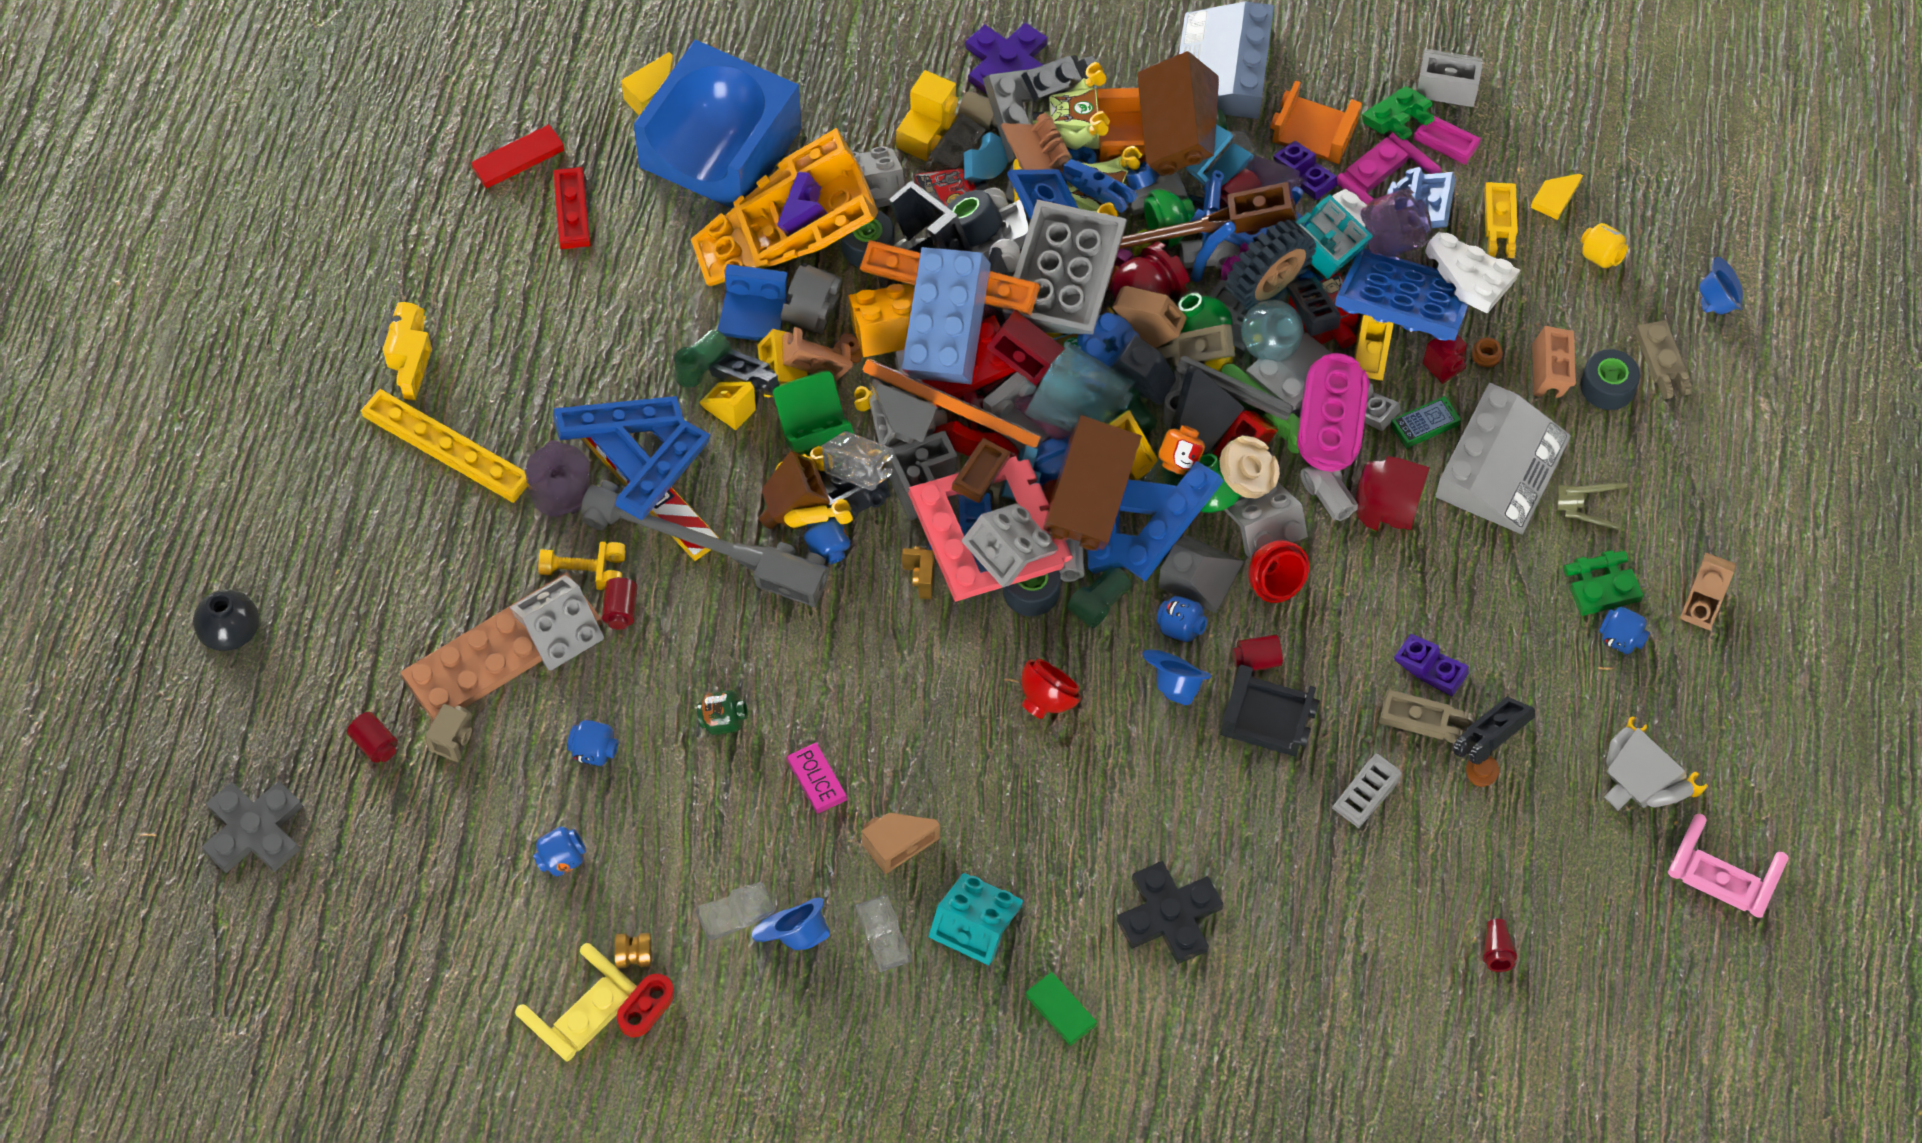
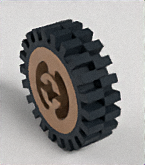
M1286 220L1284 223L1282 221L1278 222L1276 227L1272 225L1267 229L1266 235L1263 233L1258 235V241L1255 244L1251 242L1247 246L1249 250L1239 255L1241 260L1234 262L1232 266L1234 270L1228 273L1227 277L1229 279L1226 281V289L1249 311H1254V309L1256 311L1261 310L1262 306L1265 308L1269 306L1272 300L1275 302L1280 299V293L1286 294L1288 292L1287 284L1297 282L1299 280L1297 276L1304 274L1307 270L1304 266L1311 264L1313 260L1311 257L1316 252L1314 249L1316 248L1315 240L1293 220Z

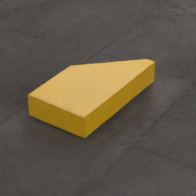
M1574 174L1545 180L1532 201L1531 208L1558 220L1581 183L1583 175Z

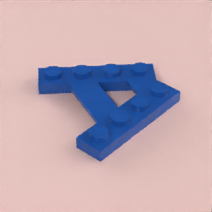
M677 396L554 408L553 419L559 441L590 437L628 480L629 484L616 497L615 506L640 520H643L705 448L710 439L709 433L683 419ZM652 431L663 444L650 458L629 433Z
M1198 461L1194 463L1177 486L1128 479L1108 544L1104 550L1099 548L1097 551L1087 549L1088 569L1095 574L1124 567L1146 582L1224 480L1219 474ZM1119 511L1154 515L1138 536L1121 534Z

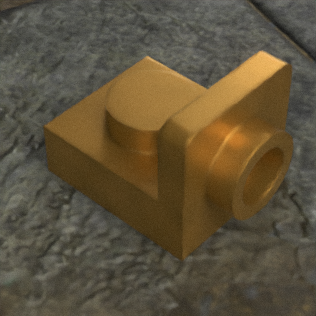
M923 547L902 549V568L913 570L912 584L913 586H918L919 599H932L935 569L933 550H927Z

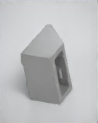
M1424 48L1416 91L1426 96V99L1474 107L1481 76L1482 58Z

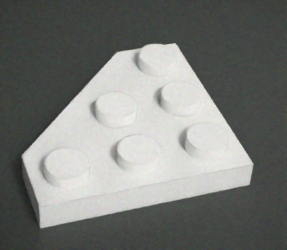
M1438 232L1429 241L1425 250L1429 259H1436L1439 263L1437 270L1445 281L1455 285V295L1458 299L1485 313H1488L1511 287L1520 272L1509 261L1496 259L1486 254L1483 249L1477 246H1469L1458 241L1454 235Z

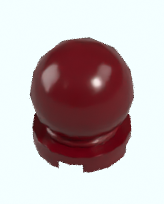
M1155 241L1142 249L1141 257H1136L1122 263L1113 275L1110 289L1114 302L1120 289L1124 286L1167 295L1171 299H1178L1189 291L1185 287V284L1190 281L1189 276L1177 255L1171 258L1163 250L1166 245Z

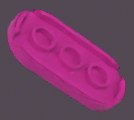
M1341 353L1324 355L1309 368L1305 379L1297 435L1298 449L1306 462L1319 470L1328 472L1345 469L1356 459L1362 444L1369 391V379L1365 370L1363 371L1358 366L1359 363L1354 358Z

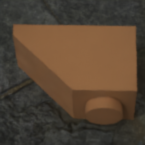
M888 813L882 818L875 817L871 819L862 830V845L885 874L940 839V824L937 820Z

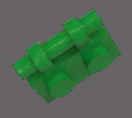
M1609 550L1602 552L1601 556L1589 559L1580 557L1576 558L1573 563L1563 565L1566 577L1578 576L1579 581L1571 584L1570 591L1581 616L1642 601L1644 595L1633 569L1620 571L1618 568L1619 564L1628 562V555L1625 550L1619 552ZM1604 568L1606 575L1592 577L1591 571Z

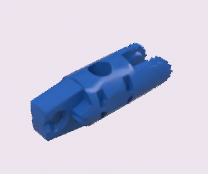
M1072 159L1064 165L1063 179L1071 183L1080 192L1102 204L1112 203L1116 211L1120 213L1126 209L1127 203L1131 204L1136 200V191L1092 166H1087Z

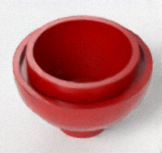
M1276 540L1263 545L1254 552L1249 564L1248 578L1251 588L1257 596L1270 603H1280L1292 598L1301 590L1307 580L1309 573L1308 556L1300 546L1286 540Z
M1037 659L1036 661L1028 660L1024 665L1021 684L1026 698L1021 705L1035 717L1043 719L1047 712H1065L1074 708L1082 699L1079 694L1080 687L1077 683L1051 663Z

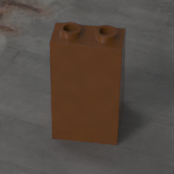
M1189 51L1138 71L1137 77L1147 165L1161 176L1172 175L1177 170L1187 166L1197 165L1203 160L1214 156L1219 76Z
M1081 415L1068 441L1043 530L1049 531V535L1058 540L1066 541L1068 538L1080 542L1079 545L1088 550L1097 551L1098 548L1104 550L1113 530L1142 435Z

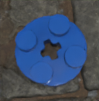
M1112 313L1099 315L1093 334H1078L1077 343L1078 346H1081L1083 356H1080L1082 363L1090 372L1098 376H1115L1116 374L1109 370L1110 366L1123 346L1133 336L1137 335L1139 338L1140 336L1134 331L1130 323L1121 316ZM1103 339H1110L1112 341L1113 350L1108 352L1104 350L1106 345L1103 343Z

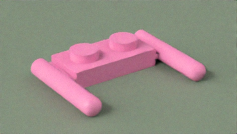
M1695 814L1668 870V874L1676 879L1681 878L1683 879L1682 882L1743 911L1748 910L1756 917H1763L1788 861L1787 854L1784 852H1777L1768 872L1763 882H1761L1760 878L1701 850H1694L1707 821L1703 814Z

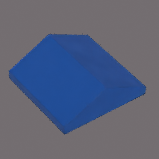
M1059 169L1008 171L1007 175L1030 220L1037 199L1078 208Z

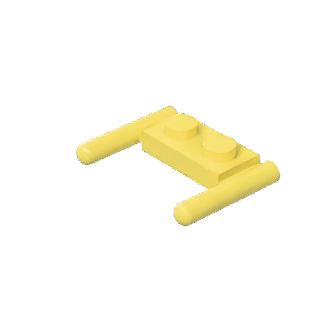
M590 943L583 944L580 948V953L606 977H602L553 1024L554 1027L552 1029L526 1005H519L515 1010L516 1016L566 1062L571 1060L577 1051H580L617 1015L620 1006L637 987Z

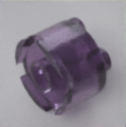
M1401 189L1373 199L1368 203L1367 207L1362 208L1360 213L1361 219L1365 224V228L1373 235L1368 243L1369 249L1373 254L1394 257L1421 248L1427 244L1428 240H1425L1426 234L1431 232L1429 211L1422 199L1417 201L1411 195L1415 193L1411 189Z
M552 440L547 442L544 447L538 449L529 458L526 465L525 475L530 497L534 506L539 511L553 517H561L560 514L569 512L572 515L581 511L583 498L587 489L592 485L589 462L578 448Z

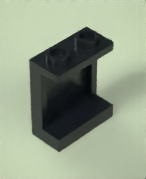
M1240 664L1223 718L1220 735L1297 757L1300 745L1306 747L1310 736L1311 728L1306 727L1308 717L1315 719L1320 700L1314 698L1316 687L1310 686L1308 693L1253 678L1251 677L1253 668Z

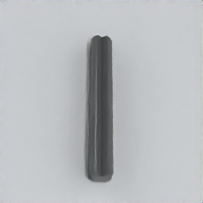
M1182 356L1178 362L1176 369L1178 372L1186 374L1190 366L1197 367L1230 396L1282 420H1288L1293 411L1291 404L1187 356Z

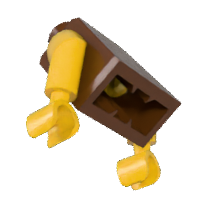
M820 446L813 448L808 457L806 454L800 455L791 450L785 459L777 465L775 472L762 489L767 508L759 516V520L766 528L774 529L778 523H781L792 529H798L807 524L828 521L829 517H835L840 524H848L853 520L849 511L851 507L844 499L836 500L831 508H827L830 499L818 471H825L833 465L825 448Z

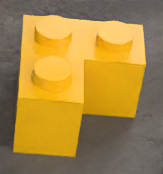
M923 71L910 90V111L896 130L897 149L927 162L934 152L938 153L940 151L945 135L948 131L952 132L958 122V115H956L958 104L956 83L929 71Z

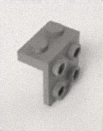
M1279 482L1265 496L1257 499L1241 496L1236 503L1224 509L1240 526L1245 554L1250 559L1257 549L1267 543L1276 540H1286L1293 543L1308 537L1302 504Z

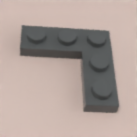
M1031 69L990 74L983 78L1009 163L1014 162L1017 158L1007 141L1001 124H1029L1023 102H1030L1033 99L1021 75Z

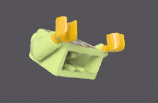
M1098 62L1090 64L1086 69L1088 79L1083 78L1072 89L1064 93L1051 95L1049 97V111L1032 112V124L1038 122L1037 117L1040 114L1047 113L1048 116L1053 118L1056 130L1060 132V138H1063L1066 147L1078 150L1083 146L1099 149V136L1107 134L1109 128L1107 125L1110 123L1109 118L1104 112H1098L1096 88H1093L1094 84L1101 86L1106 82V75L1103 73L1104 69Z
M1129 146L1123 151L1122 156L1110 161L1082 164L1092 166L1127 186L1126 175L1128 173V166L1131 170H1137L1140 167V162L1137 158H1141L1142 154L1137 147ZM1064 179L1079 209L1116 217L1119 215L1112 203L1102 204L1080 192Z

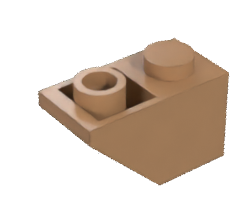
M1124 286L1120 289L1112 306L1119 316L1130 323L1140 338L1154 348L1179 337L1187 318L1167 295Z
M1705 552L1681 613V620L1711 630L1734 574L1736 563Z

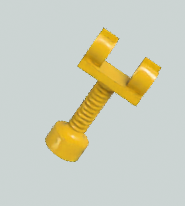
M600 542L598 559L595 560L582 558V560L581 558H559L554 554V550L540 549L538 572L539 575L552 576L553 572L558 570V568L559 570L575 569V571L591 570V572H596V589L603 590L607 580L617 577L622 578V573L619 571H605L606 560L612 563L624 562L625 545L618 542L608 544Z

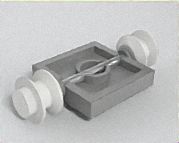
M989 188L984 191L991 196L1002 216L1001 227L988 241L972 247L973 252L983 253L989 259L992 248H1001L1003 253L1001 256L1008 271L1013 272L1016 270L1020 249L1023 247L1030 221L1021 200L1008 205L1006 195L1002 190Z

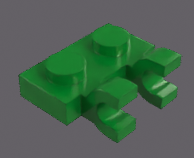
M1405 86L1362 113L1363 124L1381 134L1390 130L1397 137L1404 140L1412 135V130L1404 125L1410 121L1411 116L1425 126L1434 121V115L1427 111L1432 106V101L1426 99V96Z

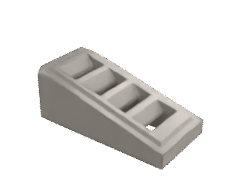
M1375 753L1336 801L1332 809L1360 828L1399 783L1401 771ZM1368 780L1379 788V791L1377 792L1365 781ZM1359 790L1368 798H1370L1371 801L1368 802L1359 794H1357L1356 791ZM1349 799L1361 807L1363 811L1360 813L1347 803Z

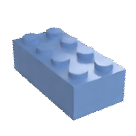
M921 248L902 363V370L908 376L914 379L972 384L991 263L983 253Z

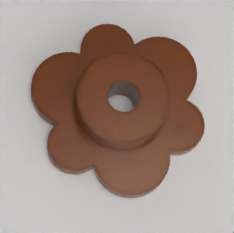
M851 333L841 335L840 342H836L834 347L840 348L842 354V343L849 344L851 361L859 363L863 354L856 336L854 337Z

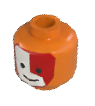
M1182 425L1180 430L1171 429L1167 431L1158 452L1159 458L1163 461L1162 466L1177 474L1185 475L1196 461L1199 462L1205 449L1204 442L1198 438L1199 431Z

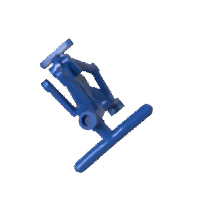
M1215 170L1210 180L1204 185L1203 211L1198 208L1190 222L1201 220L1202 217L1219 211L1221 186L1224 178L1221 171ZM1299 187L1291 189L1295 206L1303 195V190ZM1296 211L1298 221L1303 216ZM1226 222L1214 233L1202 232V248L1196 255L1191 279L1194 282L1202 280L1208 259L1222 241L1225 240L1239 247L1243 243L1249 245L1253 242L1255 244L1254 239H1257V236L1261 233L1266 235L1268 228L1261 229L1255 235H1248L1245 232L1236 234L1234 232L1236 229L1233 222ZM1308 269L1304 274L1297 276L1299 281L1314 276L1317 277L1319 282L1324 280Z

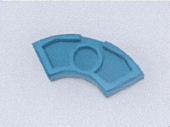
M989 132L983 135L979 150L970 149L964 152L965 180L975 183L987 181L997 177L1004 170L1008 159L1001 137Z

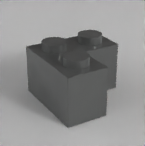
M945 431L927 436L923 442L916 440L912 444L907 443L886 450L885 471L909 521L918 518L908 494L909 487L955 474L957 454Z

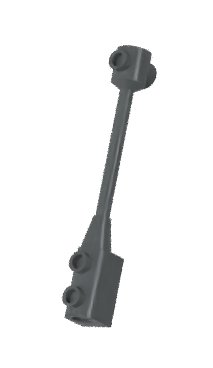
M603 481L600 487L591 485L587 489L581 506L582 521L586 525L597 530H605L607 524L613 525L622 518L731 556V559L755 571L753 575L756 587L816 608L829 575V567L824 566L826 560L816 553H808L806 559L794 555L796 549L784 542H779L776 548L738 543L732 544L650 514L643 520H640L615 506L616 497L620 491L616 484Z

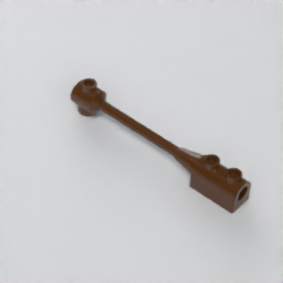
M1284 182L1228 194V207L1202 217L1201 220L1123 236L1119 249L1199 232L1214 233L1226 222H1233L1236 229L1234 232L1236 234L1245 232L1248 235H1255L1261 229L1271 227L1272 225L1276 226L1281 221L1283 223L1286 220L1296 222V207L1289 183Z

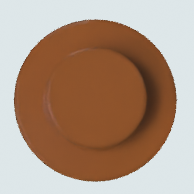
M1491 756L1480 763V765L1472 763L1469 759L1465 772L1471 783L1484 787L1496 781L1499 775V766Z

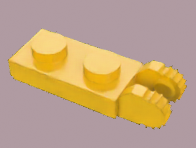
M1486 182L1484 201L1485 234L1488 237L1487 254L1495 257L1498 250L1497 238H1507L1506 257L1514 258L1516 236L1518 233L1516 184Z

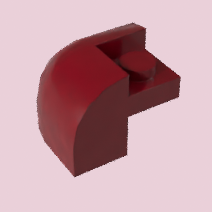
M1387 456L1385 461L1371 462L1368 460L1364 465L1355 496V501L1358 504L1356 510L1358 518L1365 526L1375 531H1378L1380 522L1388 523L1393 528L1412 530L1430 467Z

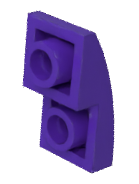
M1293 141L1273 155L1274 161L1281 170L1314 200L1319 199L1338 185L1337 176L1316 163V154L1297 141Z
M1414 634L1409 635L1394 656L1395 661L1407 671L1452 697L1469 674L1468 665L1441 654L1439 645Z

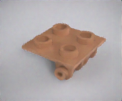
M1047 113L1040 114L1037 117L1038 122L1036 124H1001L1007 141L1022 170L1059 169L1060 173L1063 174L1064 165L1072 156L1068 152L1063 138H1060L1061 134L1056 130L1057 128L1051 116H1048Z

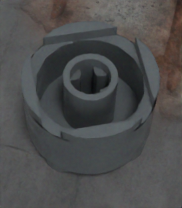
M802 263V266L800 265L789 287L788 302L783 305L781 320L823 335L829 320L827 317L829 310H834L840 296L838 291L842 278Z

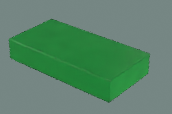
M1050 972L1026 991L1025 997L1069 1046H1072L1097 1024L1093 1016L1053 972Z

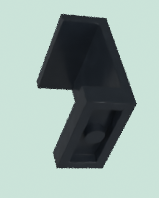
M910 181L889 199L901 231L907 241H910L925 227H928L927 230L935 249L972 252L958 215L914 182Z

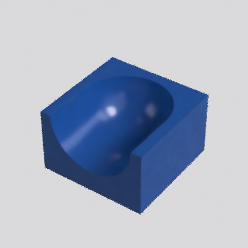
M695 39L634 123L639 167L731 209L734 208L733 202L741 195L744 198L758 187L757 181L764 175L767 177L770 175L779 162V158L783 156L801 130L799 84Z

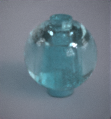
M1266 300L1253 306L1245 315L1241 326V336L1246 349L1260 360L1267 359L1277 362L1289 358L1301 345L1304 334L1303 322L1298 312L1291 305L1279 300Z

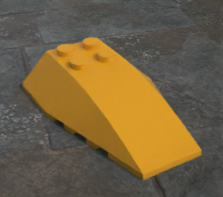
M837 128L785 157L777 164L779 169L770 177L764 175L757 181L758 187L744 198L741 195L733 202L734 208L725 215L720 213L691 238L705 282L709 287L725 282L727 264L767 269L821 250L874 220L878 210L863 171ZM806 172L821 187L817 202L828 214L787 236L777 226L797 173Z

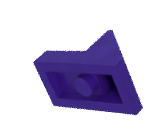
M806 172L797 173L777 226L787 236L828 214L817 202L821 187Z

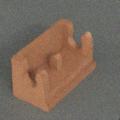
M1544 326L1532 343L1533 395L1542 397L1547 393L1548 389L1555 388V397L1559 398L1566 393L1570 386L1576 384L1574 331Z
M794 327V336L790 332H786L783 335L784 365L812 374L829 371L832 373L834 381H837L852 368L849 344L842 343L841 354L840 348L834 347L832 349L802 339V330L800 328Z

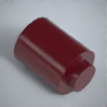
M1243 169L1221 186L1220 210L1229 206L1228 194L1262 187L1260 180L1252 171Z
M617 577L611 578L605 583L602 620L612 629H625L634 623L638 585L633 580Z
M1278 635L1238 640L1237 647L1232 648V658L1235 667H1240L1241 664L1251 667L1255 671L1282 666L1283 655Z
M365 712L356 717L347 729V735L373 763L386 762L397 751V738L372 712Z

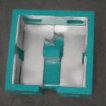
M1330 194L1319 202L1311 213L1307 212L1296 222L1315 240L1316 248L1314 249L1316 252L1311 257L1313 259L1311 264L1327 279L1332 277L1359 254L1373 237Z

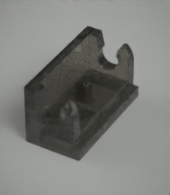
M961 113L931 152L924 171L934 172L936 168L941 171L958 169L964 161V152L975 146L986 129Z

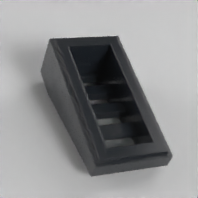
M1316 276L1287 284V290L1310 337L1339 328L1341 316ZM1309 287H1312L1313 289L1303 293L1299 292V290H1303ZM1316 295L1317 297L1308 301L1304 300V298H1308ZM1316 304H1320V305H1321V306H1319V307H1315V308L1310 309V306H1313V305H1316ZM1321 312H1324V313H1325L1324 315H1320V316H1317V317L1315 316V314H1318V313H1321Z

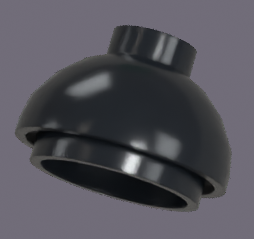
M224 589L213 592L201 600L194 612L193 626L196 636L205 646L213 650L229 651L245 645L253 638L259 627L260 618L256 605L246 594L237 590ZM222 607H226V608H227V609H226L225 611H223V612H217L218 609H220V608H222Z

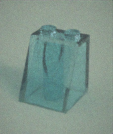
M1070 344L1051 363L1025 414L1069 432H1072L1081 415L1109 424L1116 419L1120 409L1125 411L1134 396V394L1130 393V390L1135 382Z

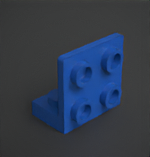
M727 264L725 270L726 295L718 325V335L761 341L772 329L781 331L783 322L781 320V312L784 303H787L789 295L788 272Z

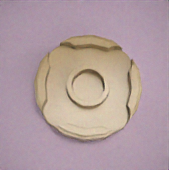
M1241 436L1229 442L1222 450L1219 462L1225 482L1234 492L1245 498L1257 499L1268 494L1277 485L1280 472L1275 455L1272 457L1268 451L1270 448L1255 437Z

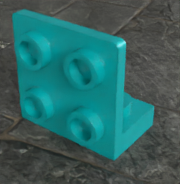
M963 873L939 903L928 937L986 965H990L995 958L1002 933L1022 907L1023 900L1006 890L998 889L983 882L976 876Z

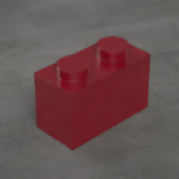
M1016 310L1011 313L986 347L1035 386L1053 366L1064 347Z

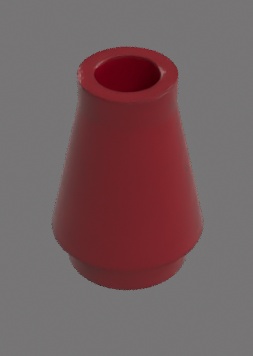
M1492 919L1486 924L1487 934L1483 961L1491 971H1509L1515 966L1517 953L1507 928V922L1503 919Z

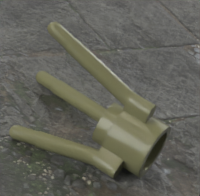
M1607 483L1578 487L1558 485L1556 509L1565 510V518H1577L1603 527L1620 530L1621 525L1578 512L1577 508H1583L1584 493L1624 489L1627 487V483Z

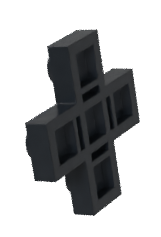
M1163 861L1133 873L1132 881L1144 904L1117 915V922L1131 949L1162 936L1177 965L1207 952L1209 945L1196 921L1222 910L1224 905L1210 878L1206 876L1178 889Z

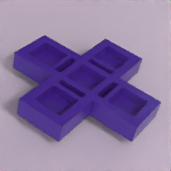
M1025 22L1010 37L1005 39L984 24L965 41V49L982 60L968 74V82L987 94L983 78L987 75L1027 70L1042 66L1043 64L1033 57L1047 45L1048 37Z

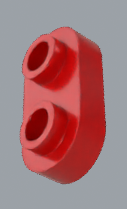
M663 974L648 975L620 1006L617 1012V1022L622 1033L629 1037H640L646 1034L670 1006L674 999V989L671 980ZM655 991L663 993L658 999L651 997V994ZM633 1017L641 1019V1022L637 1025L629 1023Z

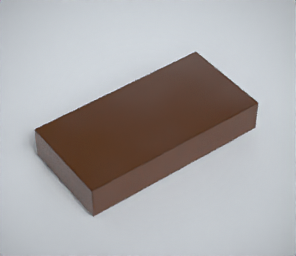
M982 438L953 481L951 489L980 503L1009 460L1011 452Z

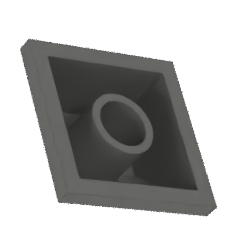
M870 376V386L887 423L896 432L894 437L910 444L913 443L914 439L923 442L937 406L910 392Z
M1186 535L1174 544L1161 567L1158 587L1176 596L1196 601L1203 608L1217 613L1244 561Z

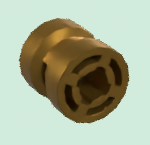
M640 933L637 937H629L627 934H616V968H627L630 964H638L640 967H651V933Z

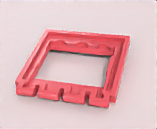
M1016 456L1009 458L993 484L1007 480L1017 504L1025 508L1035 523L1043 530L1048 512L1046 509L1049 508V503L1041 485L1035 483L1038 479L1028 459L1018 461ZM959 473L909 487L908 492L955 602L1002 588L988 571L980 573L972 553L961 541L964 538V534L947 498L956 494L961 496L960 493L951 489L952 483ZM1051 537L1054 544L1058 547L1056 553L1027 563L1010 585L1056 570H1062L1064 563L1073 558L1066 541Z

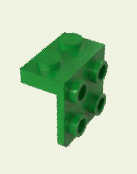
M822 371L774 387L772 393L785 441L790 450L800 455H807L817 446L827 443L829 446L839 445L846 442L847 437L854 435L851 423L843 415L834 377L831 372Z

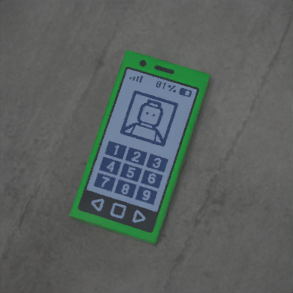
M1443 396L1392 419L1390 426L1407 449L1459 426L1461 418L1446 396Z

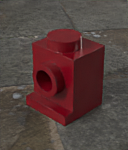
M1457 335L1455 341L1435 338L1427 343L1422 364L1444 384L1466 369L1467 365L1464 363V355L1467 343L1459 335Z

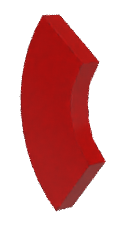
M957 420L936 426L933 434L945 431L954 450L967 456L972 455L982 438L1010 451V458L1017 457L1019 452L999 432L983 433L972 430Z

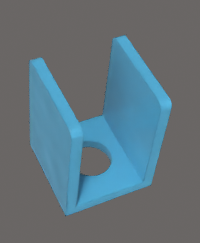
M1216 124L1214 156L1203 160L1197 165L1187 166L1185 169L1203 186L1210 180L1212 173L1215 170H1219L1224 175L1222 185H1224L1243 170L1254 156L1237 144L1232 143L1206 175H1204V170L1233 138L1229 131Z

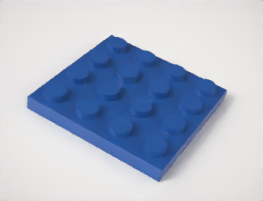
M1366 248L1356 255L1335 302V306L1341 307L1345 312L1351 314H1365L1378 322H1392L1402 325L1404 329L1409 331H1422L1432 334L1433 337L1439 340L1450 339L1453 341L1456 340L1469 307L1468 304L1460 301L1455 295V285L1447 283L1437 269Z

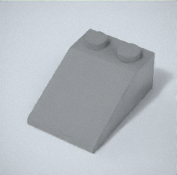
M1305 333L1268 351L1246 370V374L1272 396L1293 406L1292 412L1300 418L1307 372L1315 361L1331 352L1313 337H1310L1308 333Z

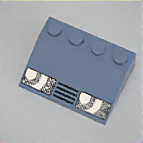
M1244 1L1185 13L1179 54L1186 51L1191 52L1219 76L1217 110L1222 109L1224 115L1259 119L1274 5Z

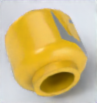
M1600 223L1594 228H1588L1581 238L1584 257L1602 268L1619 265L1628 251L1625 235L1605 223Z

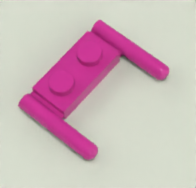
M1392 133L1389 138L1386 137L1349 166L1345 173L1339 174L1337 176V184L1341 188L1356 194L1362 202L1379 212L1386 219L1389 214L1388 210L1367 194L1404 165L1408 158H1411L1429 174L1442 173V169L1407 139L1402 140Z

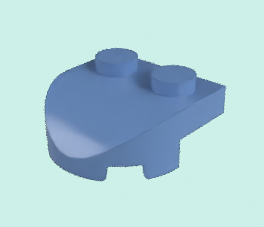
M1421 167L1407 170L1405 172L1406 177L1397 184L1394 181L1391 183L1387 192V201L1394 216L1401 224L1410 229L1445 228L1448 226L1456 181L1453 172L1423 174Z

